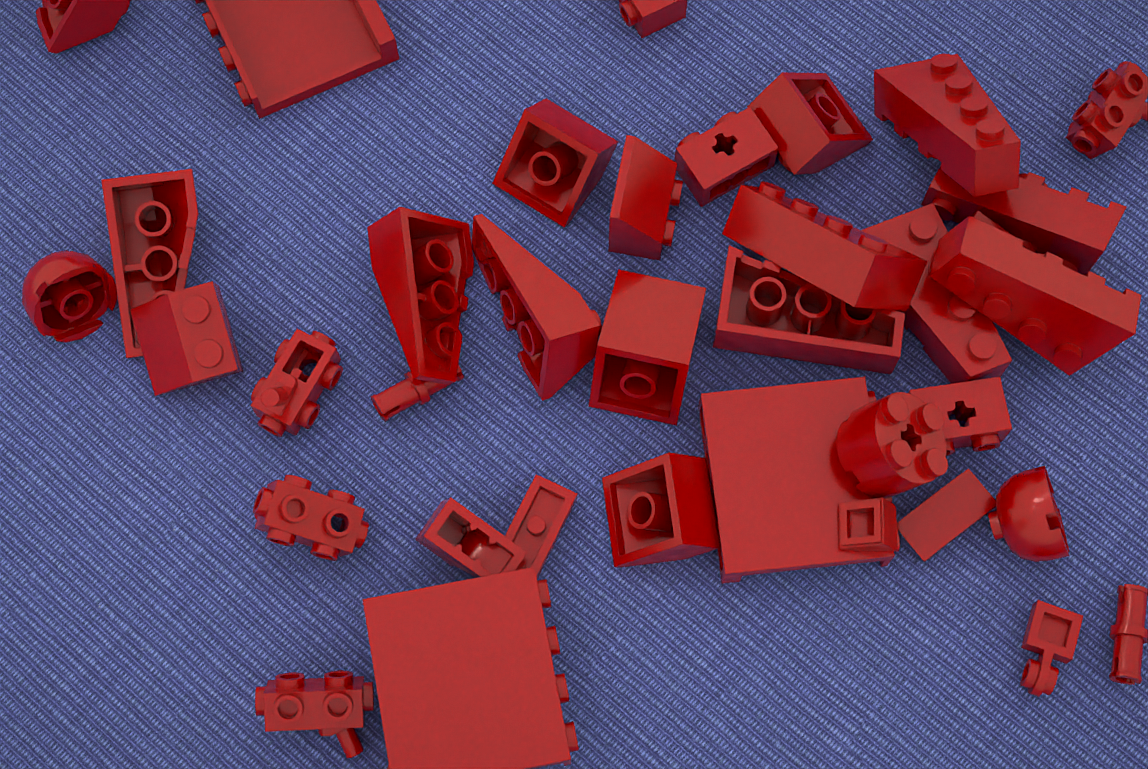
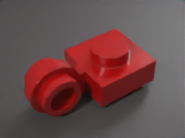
M1037 600L1032 605L1021 646L1023 649L1039 654L1037 661L1028 659L1021 676L1020 684L1028 688L1029 694L1037 697L1042 693L1051 695L1059 674V669L1051 666L1052 659L1066 664L1073 660L1083 615Z

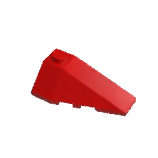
M42 0L43 7H39L36 10V17L48 52L57 54L112 32L121 16L125 15L128 11L131 0Z
M193 169L101 180L126 358L143 356L130 309L165 294L185 289L199 217Z
M398 207L367 227L372 270L413 378L450 385L456 382L463 337L459 330L461 313L467 310L469 299L464 295L466 279L472 276L474 267L469 223Z
M483 214L475 215L473 217L471 243L473 253L492 294L500 293V303L504 314L502 321L507 332L516 330L524 350L520 351L517 355L523 370L541 400L549 399L595 357L598 337L602 330L600 317L594 309L590 310L581 294Z

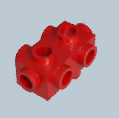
M1131 61L1121 62L1114 71L1108 68L1102 72L1092 85L1093 91L1090 92L1088 100L1072 116L1073 122L1070 124L1065 138L1072 143V146L1078 152L1085 154L1090 160L1116 148L1127 129L1136 125L1140 119L1148 121V102H1145L1148 97V76L1142 72L1139 66Z
M296 329L290 340L285 339L280 344L274 357L276 364L267 378L262 377L257 382L251 395V401L253 402L250 406L256 416L260 418L257 424L261 428L277 437H282L285 431L296 436L301 427L309 429L314 424L320 412V405L316 403L324 388L330 391L333 390L343 372V367L339 365L341 358L337 348H335L336 343L331 338L318 331H312L311 335ZM307 364H316L310 376L303 374V369Z
M285 475L283 481L277 479L269 483L267 488L262 487L259 490L253 506V514L257 520L254 528L267 532L266 539L273 543L293 547L295 542L312 547L310 554L322 559L337 561L338 556L342 557L351 554L354 547L361 548L366 539L369 524L362 520L365 509L355 506V497L349 493L328 490L326 496L311 491V481L294 475ZM333 516L342 519L339 532L335 531L331 526Z
M344 670L327 672L324 674V678L305 679V675L302 673H282L275 676V680H268L266 686L256 687V716H264L265 732L318 729L320 736L336 734L346 757L352 758L364 750L354 728H363L365 711H374L373 682H364V676L353 677V672Z

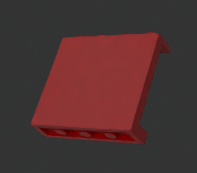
M195 0L196 4L205 2L208 12L203 13L202 16L212 38L221 36L224 46L218 48V51L228 72L236 69L241 80L235 82L234 85L244 107L253 105L259 119L399 60L396 39L376 0Z
M865 377L701 393L698 411L720 545L717 553L722 584L740 582L742 576L876 561H879L880 567L888 566L895 556L894 552L899 551L898 528L896 551L841 550L839 547V502L875 499L864 494L855 486L860 483L859 480L855 477L852 470L849 472L844 471L837 452V432L841 423L846 421L853 411L876 401L874 391H867ZM892 497L886 498V500L892 503Z
M535 567L362 599L389 769H536L561 763L564 766L571 765L570 752L579 751L574 721L564 723L561 704L570 702L565 674L555 675L552 656L560 654L556 627H546L543 609L551 607L547 580H537Z

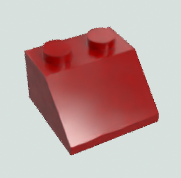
M782 72L747 106L751 107L779 147L778 158L781 164L794 175L816 174L865 147L873 140L827 73Z
M545 98L524 109L492 184L559 225L566 227L602 178L619 141Z
M626 135L610 212L608 252L660 261L663 246H672L676 221L669 220L668 217L670 206L679 207L683 181L676 180V162L635 136Z
M213 281L165 294L130 309L155 396L244 372L219 285Z
M668 452L602 478L614 567L622 568L685 560L720 548L706 458Z

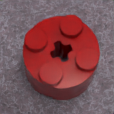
M895 392L850 413L851 415L846 421L841 423L838 429L837 452L840 463L845 472L852 470L860 482L855 486L870 497L885 499L933 481L945 474L948 469L946 441L942 430L944 424L943 414L935 404H926L912 394Z

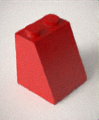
M618 269L597 344L588 407L677 426L706 293L705 287Z

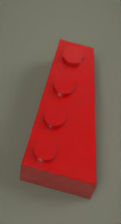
M938 54L931 59L874 70V115L882 122L886 120L893 122L894 131L903 139L911 137L918 143V151L927 159L930 157L938 159L941 162V170L972 196L977 197L1019 188L1021 141L958 54Z
M941 166L921 203L922 206L933 203L942 220H952L958 224L978 210L1013 236L1023 240L1024 248L1035 253L1045 254L1050 252L1063 259V266L1084 276L1091 270L1105 251L1127 206L1113 201L1110 202L1108 208L1088 202L1089 193L1073 187L1068 194L1048 187L1045 183V177L1031 172L1019 174V188L974 197L941 170Z
M761 181L759 187L740 185L722 233L724 236L853 307L908 310L928 262L927 260L896 247L879 237L854 228L853 224L844 219L823 214L818 211L819 207L813 203L799 198H793L792 200L785 196V189L775 184Z
M928 204L861 230L928 261L908 310L899 312L905 314V329H910L924 345L923 350L950 383L1001 377L1012 362V359L993 321L930 277L939 239L948 233L934 204Z
M968 216L939 239L930 277L1069 376L1136 334L1141 295L1126 288L1121 293L1105 285L1106 278L1091 271H1088L1084 276L1063 266L1062 258L1050 252L1045 254L1032 252L1023 247V240L971 216Z
M728 246L713 348L892 374L901 357L904 313L896 310L853 307L801 277L782 270L781 266L765 259L764 262L743 255V250Z

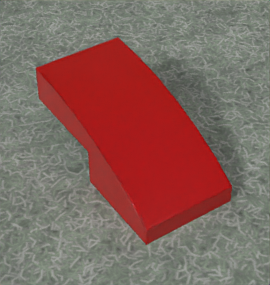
M968 468L897 522V528L921 559L926 562L957 536L967 531L996 508V500Z

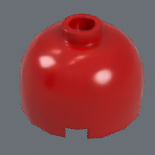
M68 250L53 252L41 258L28 271L23 281L22 304L31 323L43 336H53L58 342L79 340L97 331L104 324L101 320L97 319L106 312L107 308L113 311L117 302V289L114 278L102 265L84 253Z
M1045 466L1025 470L1011 476L1001 485L996 494V511L988 513L995 540L1004 538L1012 553L1021 559L1034 562L1050 561L1070 556L1059 508H1057L1053 496L1055 493Z

